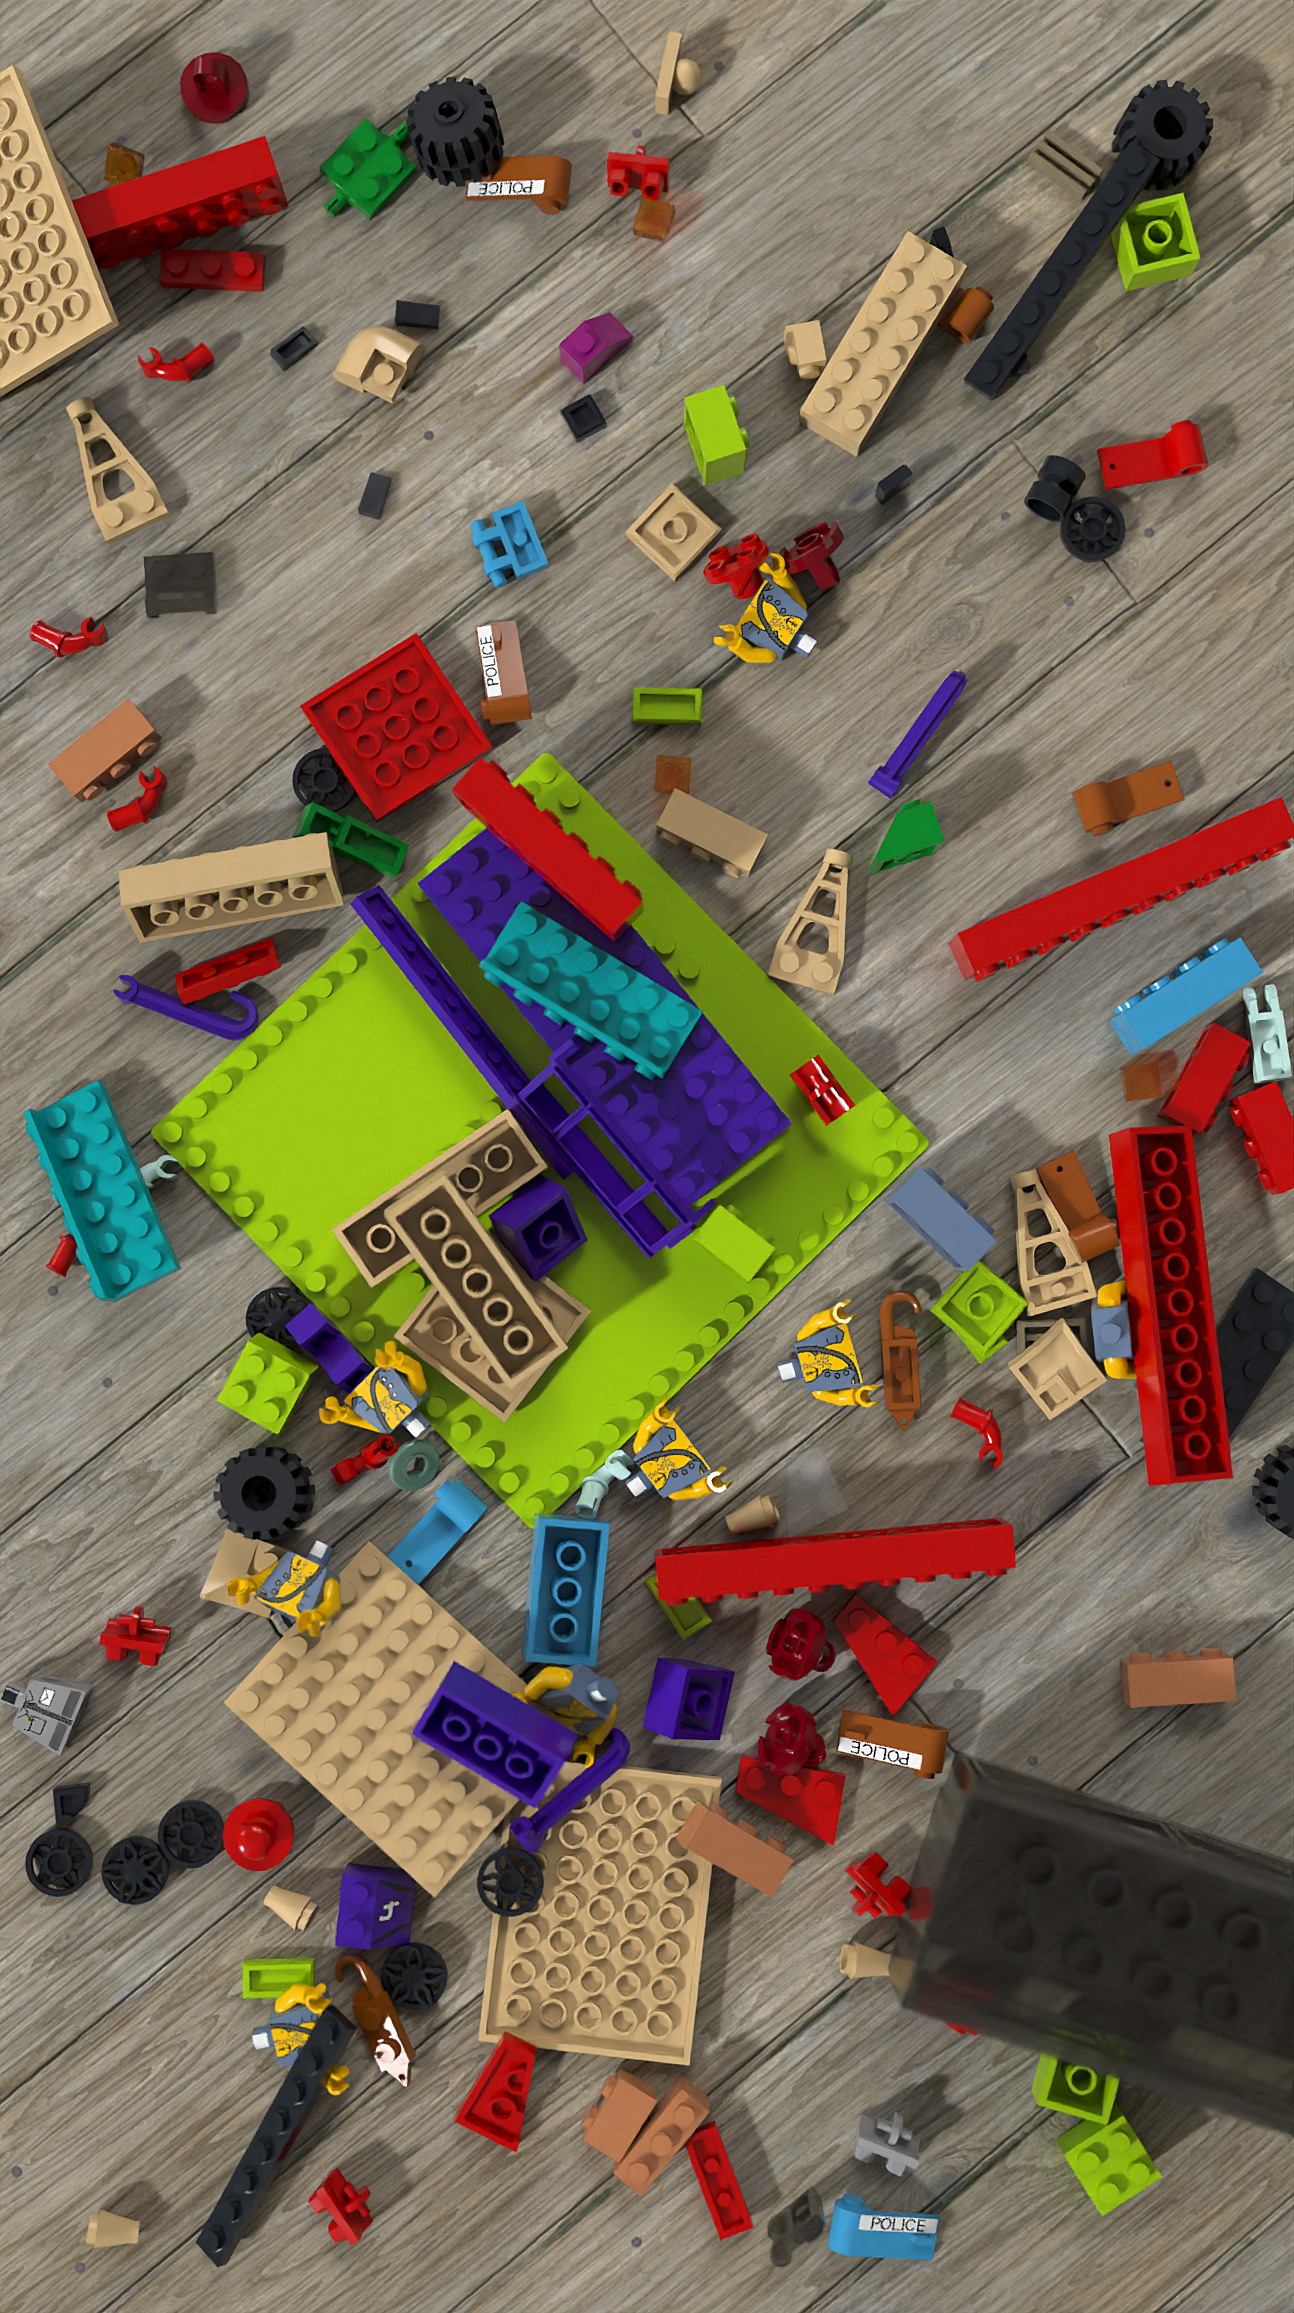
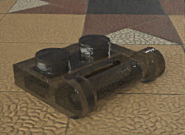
M212 552L144 556L145 609L148 619L159 618L160 614L205 611L207 615L218 613L215 556ZM204 590V597L159 600V593Z
M813 2186L768 2221L767 2233L773 2244L770 2249L772 2263L777 2267L788 2266L792 2260V2252L805 2242L811 2243L815 2241L824 2231L826 2219L822 2199Z

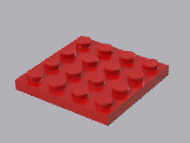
M417 633L300 705L302 712L376 823L492 750L491 743Z

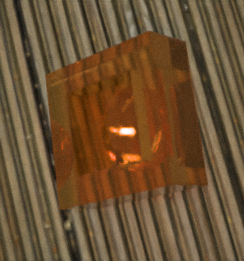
M115 142L111 143L107 147L104 180L119 185L142 177L145 154Z
M642 197L632 226L633 235L666 243L676 213L675 205Z
M657 755L655 792L673 793L676 788L689 794L691 757Z
M1158 1062L1121 1068L1125 1102L1162 1097Z

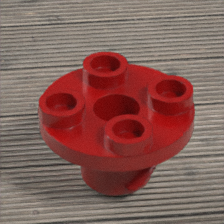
M757 533L747 535L737 545L730 548L721 546L709 553L710 562L704 568L703 574L710 584L728 582L735 598L739 600L751 598L756 595L764 582L757 566L767 558L769 548L766 542L759 538Z
M253 1798L239 1804L230 1813L223 1828V1843L227 1854L237 1865L251 1871H264L277 1866L288 1855L294 1841V1825L284 1806L278 1801L265 1798Z

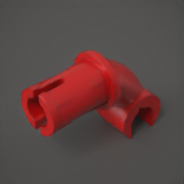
M203 342L180 359L174 358L171 363L164 362L159 351L151 347L149 349L155 362L146 363L138 355V362L145 376L148 378L159 377L164 380L177 382H192L191 378L215 362L212 353Z
M92 617L82 622L81 633L72 635L68 631L63 633L44 623V621L38 620L32 626L29 637L32 641L53 650L55 655L61 658L65 655L82 652L91 646L103 645L108 638V632L103 623L98 631L91 632L96 626Z
M155 766L153 767L156 777L151 784L148 777L140 771L139 782L145 788L142 798L137 797L135 802L107 811L109 823L115 832L140 822L144 824L150 822L149 818L159 805L161 792L167 786L166 776Z
M70 1233L65 1236L60 1235L59 1239H61V1242L49 1263L45 1266L63 1277L67 1276V1272L77 1256L76 1248L78 1246L74 1236Z
M959 1397L950 1417L977 1429V1434H983L984 1444L979 1450L980 1462L984 1454L993 1449L997 1457L992 1467L999 1466L1003 1459L1001 1449L1002 1436L998 1423L992 1415L993 1410L985 1411Z
M388 1434L381 1435L375 1442H369L363 1446L361 1453L353 1459L350 1457L335 1464V1467L331 1468L330 1471L338 1486L355 1479L360 1473L368 1469H380L384 1466L388 1457L394 1455L398 1450L397 1443L391 1447L389 1445L395 1438Z

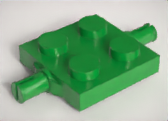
M365 118L319 167L320 173L333 184L337 192L324 205V209L328 213L330 212L332 217H335L345 204L348 203L358 208L371 220L416 172V165L400 149V146L410 136L405 123L402 122L389 137L381 133Z

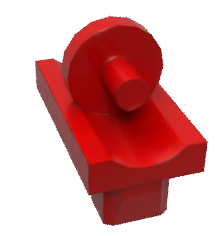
M638 145L636 155L608 152L607 186L610 187L611 195L624 197L628 194L629 189L641 190V195L645 199L658 200L662 192L668 193L669 158L646 156L645 145Z
M819 1055L789 1075L825 1126H828L855 1106Z
M135 1606L132 1616L120 1614L119 1619L109 1618L105 1631L100 1634L99 1644L105 1645L106 1656L109 1660H125L129 1649L140 1650L139 1662L143 1665L156 1666L171 1637L172 1627L155 1625V1619L144 1617V1607Z
M870 1853L860 1863H851L845 1870L865 1891L864 1893L857 1885L851 1889V1895L857 1900L852 1910L858 1916L868 1911L874 1918H877L882 1910L875 1904L876 1902L889 1916L896 1914L898 1917H901L907 1910L903 1904L910 1895L912 1888L899 1876H894L887 1886L878 1879L889 1866L878 1853Z
M338 2168L328 2173L308 2199V2203L315 2213L320 2214L328 2210L333 2219L328 2225V2233L335 2243L348 2240L351 2246L360 2241L362 2233L373 2222L369 2215L370 2210L365 2204V2201L371 2194L367 2186L356 2190L351 2181L347 2182Z

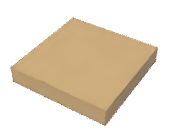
M671 483L625 531V536L670 578L676 581L722 533V528Z

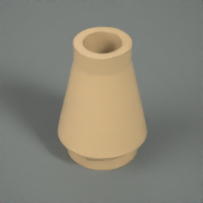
M761 1494L726 1516L727 1525L733 1536L743 1532L773 1528V1523L780 1521V1515L772 1496L767 1495L763 1497Z
M276 1885L271 1887L263 1903L294 1930L299 1928L303 1931L309 1928L319 1909V1905L313 1902V1897L285 1890Z
M852 1942L851 1945L844 1944L840 1954V1971L842 1974H848L850 1979L883 1975L892 1976L894 1956L893 1954L883 1953L857 1942Z
M100 2210V2213H90L86 2244L95 2245L94 2248L129 2243L137 2244L140 2221L131 2220Z

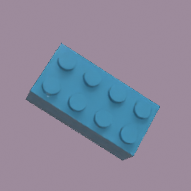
M1226 937L1200 953L1203 958L1202 961L1196 956L1172 971L1174 979L1171 980L1167 975L1144 989L1142 992L1146 997L1143 999L1137 994L1113 1009L1116 1016L1108 1020V1022L1130 1055L1149 1047L1263 973L1241 938L1230 943Z
M535 1513L521 1655L526 1662L581 1664L596 1667L610 1524L605 1519L594 1518L588 1520L575 1516Z

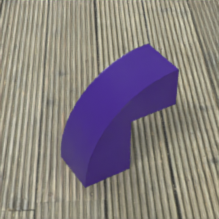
M313 1303L309 1304L285 1325L298 1344L313 1354L334 1383L350 1394L374 1370L367 1359L343 1332Z

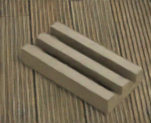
M1049 129L1027 158L1028 163L1080 201L1103 171L1100 166ZM1043 153L1058 164V167L1064 172L1070 173L1084 183L1083 187L1042 158L1040 154Z
M1060 1319L1015 1320V1327L1017 1328L1016 1355L1027 1349L1025 1348V1341H1037L1043 1335L1025 1334V1327H1052ZM1064 1319L1068 1326H1079V1333L1074 1334L1088 1352L1087 1319Z

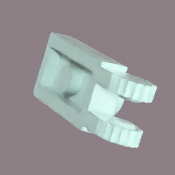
M1273 984L1265 985L1264 999L1268 1012L1258 1013L1256 993L1253 987L1243 989L1244 1010L1247 1014L1245 1016L1248 1041L1251 1042L1249 1050L1254 1084L1292 1079L1283 1010L1279 1008L1277 989Z

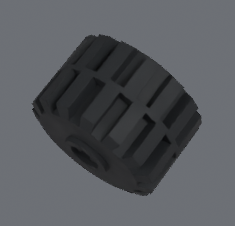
M447 77L445 83L438 84L435 81L428 84L430 89L427 92L420 90L415 96L417 103L409 105L407 110L409 118L406 119L407 129L421 169H424L428 178L431 180L437 178L440 185L447 187L451 182H455L456 187L466 186V181L473 179L475 184L483 180L481 173L484 170L489 174L496 168L495 161L502 159L504 153L502 146L505 145L491 94H487V90L482 84L479 83L474 86L473 80L465 77L461 82H457L455 77Z
M1159 80L1154 88L1150 84L1143 87L1138 95L1133 97L1113 132V135L1116 137L1111 143L1112 153H1119L1114 161L1115 163L1131 141L1160 160L1159 167L1143 189L1148 190L1154 183L1156 184L1157 191L1166 190L1171 182L1174 186L1181 183L1200 160L1212 139L1209 134L1213 129V119L1205 118L1210 111V107L1207 101L1201 104L1198 102L1197 98L1200 93L1195 88L1190 93L1183 90L1184 82L1176 80L1172 87H1168L1167 80Z
M1283 1445L1277 1448L1278 1456L1275 1457L1268 1453L1262 1459L1268 1465L1264 1471L1256 1469L1253 1477L1260 1480L1259 1486H1252V1495L1259 1499L1255 1506L1258 1512L1266 1517L1265 1521L1286 1536L1294 1539V1448Z
M279 1447L248 1448L240 1451L239 1456L230 1458L224 1464L227 1469L224 1473H218L215 1481L220 1483V1489L214 1492V1501H220L222 1509L218 1510L217 1513L221 1520L227 1519L230 1524L227 1528L232 1532H240L244 1534L243 1538L251 1540L281 1537L291 1533L292 1529L300 1527L305 1521L303 1519L304 1515L311 1512L314 1503L310 1502V1496L315 1494V1484L310 1485L308 1477L312 1473L308 1467L301 1465L300 1461L302 1459L295 1453L290 1454L286 1452V1449ZM269 1486V1490L274 1492V1497L266 1499V1495L261 1493L262 1487Z

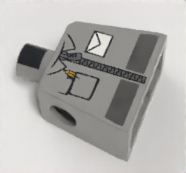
M38 1674L30 1680L27 1688L10 1681L4 1690L1 1702L18 1708L12 1724L14 1728L52 1752L62 1755L71 1745L94 1686L64 1678Z

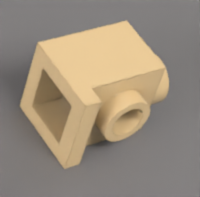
M819 320L785 326L783 341L784 346H787L789 366H795L797 378L800 377L801 380H811L818 377L824 371L827 361Z

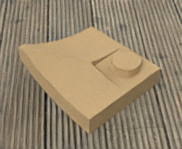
M1063 1317L1031 1346L1008 1362L1009 1369L1049 1420L1107 1381L1104 1373L1083 1347Z
M226 1528L199 1597L269 1618L273 1610L254 1599L255 1595L250 1594V1600L245 1605L237 1603L236 1594L233 1597H229L228 1582L237 1577L248 1579L283 1558L287 1552L291 1551L294 1553V1550L267 1540L243 1538L244 1534L240 1532L234 1533L229 1528Z

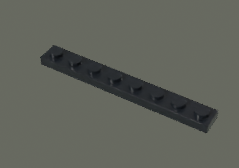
M1133 141L1130 142L964 378L965 383L993 401L1159 167L1160 160Z
M335 2005L327 2006L320 2014L195 2242L217 2267L226 2265L229 2262L357 2029Z

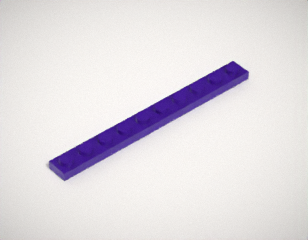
M380 885L357 896L350 905L563 1180L573 1174L575 1171L513 1100V1097L531 1082L395 904Z

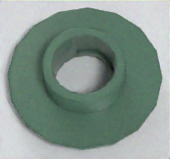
M415 1439L406 1442L398 1448L390 1460L388 1468L390 1480L394 1486L403 1491H415L425 1487L438 1472L440 1464L439 1452L427 1440ZM419 1457L418 1465L413 1470L407 1471L409 1462Z

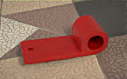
M1183 420L1173 424L1171 430L1162 438L1103 447L1097 450L1106 490L1185 477L1199 473L1209 466L1200 426L1192 424L1191 420Z

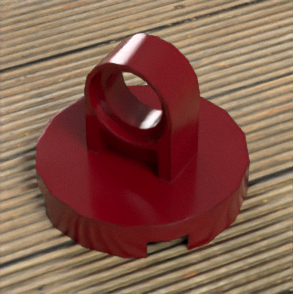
M219 52L204 53L192 59L183 70L180 79L181 96L187 108L199 121L209 124L227 123L231 121V116L235 115L239 110L242 112L245 109L249 98V83L241 65L231 56Z
M835 521L830 525V528L826 522L810 527L793 538L796 543L794 547L787 551L784 546L779 552L785 560L784 569L789 574L809 569L822 591L840 584V576L830 554L841 545L844 535Z
M793 1609L790 1611L793 1614L786 1620L780 1618L769 1635L766 1647V1654L771 1656L772 1665H769L770 1670L786 1680L796 1681L807 1676L812 1670L817 1672L828 1671L835 1662L836 1650L833 1644L826 1640L825 1627L821 1618L805 1609Z
M785 1703L777 1707L768 1716L765 1723L770 1726L766 1731L765 1737L759 1736L758 1757L764 1768L771 1770L777 1775L789 1776L797 1772L802 1766L818 1765L826 1759L827 1752L824 1738L816 1733V1722L812 1713L806 1708Z

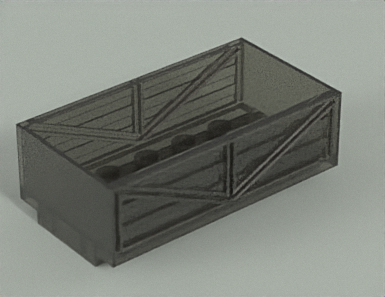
M956 1750L945 1786H940L909 1884L912 1890L903 1904L907 1910L898 1919L900 1929L887 1968L901 2008L1294 2137V1861Z

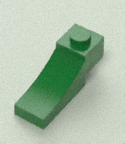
M314 802L304 807L292 837L297 838L310 833L319 834L327 832L335 855L367 866L391 878L397 877L409 848L408 844L349 815L342 817Z

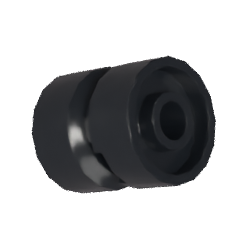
M1050 455L1047 456L1037 475L1039 481L1033 482L1024 499V503L1036 515L1049 521L1061 522L1073 502L1071 497L1077 495L1086 475L1081 467L1064 457Z

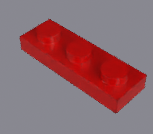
M161 249L159 282L162 288L264 292V253Z
M271 937L175 974L178 995L184 1005L192 1001H199L208 995L226 988L236 987L240 983L252 978L267 975L273 970L281 968L277 948Z
M716 2121L697 2127L684 2144L720 2240L754 2228L752 2217Z

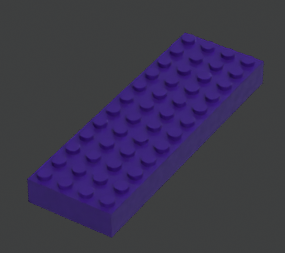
M487 828L417 883L480 962L482 959H486L522 901L698 1008L632 925L616 942L611 940ZM505 983L501 986L553 1053L573 1035L581 1043L582 1047L566 1062L688 1206L693 1204L792 1124L703 1013L663 1079L655 1075L654 1079L650 1080L634 1070L637 1063L627 1057L622 1062L604 1052L607 1046L596 1038L592 1043H589L574 1033L576 1026L566 1020L561 1025L543 1014L546 1010L545 1007L535 1001L529 1006L513 996L514 988Z

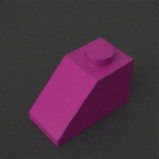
M611 312L599 315L582 322L559 344L560 360L585 384L633 340V335Z

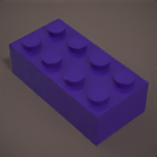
M453 1661L411 1735L533 1808L537 1807L565 1764L578 1737V1734L456 1661Z

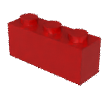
M1215 1022L1205 1026L1157 1116L1174 1126L1192 1125L1193 1136L1199 1135L1203 1131L1208 1132L1216 1120L1217 1114L1213 1111L1219 1100L1224 1102L1233 1088L1234 1084L1230 1082L1236 1070L1240 1072L1244 1068L1250 1057V1053L1246 1051L1251 1042Z
M1277 1082L1265 1084L1229 1100L1232 1105L1229 1108L1231 1118L1237 1127L1241 1126L1246 1137L1243 1141L1246 1152L1251 1159H1256L1261 1170L1258 1172V1178L1262 1187L1266 1191L1269 1190L1271 1195L1282 1194L1293 1189L1294 1120Z

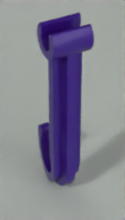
M961 670L959 672L953 671L944 680L884 767L880 765L868 783L888 798L891 799L903 782L902 776L964 689L968 681L964 672Z
M130 975L119 976L123 984L131 986V990L128 993H122L116 989L113 990L117 998L124 1004H136L226 1040L238 1041L245 1039L253 1033L258 1025L259 1014L257 1006L251 998L237 991H232L230 997L247 1008L248 1015L242 1021L231 1019L193 1003L184 1005L180 998L138 983Z
M612 1728L604 1740L612 1739V1747L597 1759L592 1766L583 1771L530 1818L520 1816L511 1823L509 1829L517 1836L516 1840L529 1853L537 1851L543 1845L544 1833L626 1762L630 1753V1743L627 1736L618 1728Z

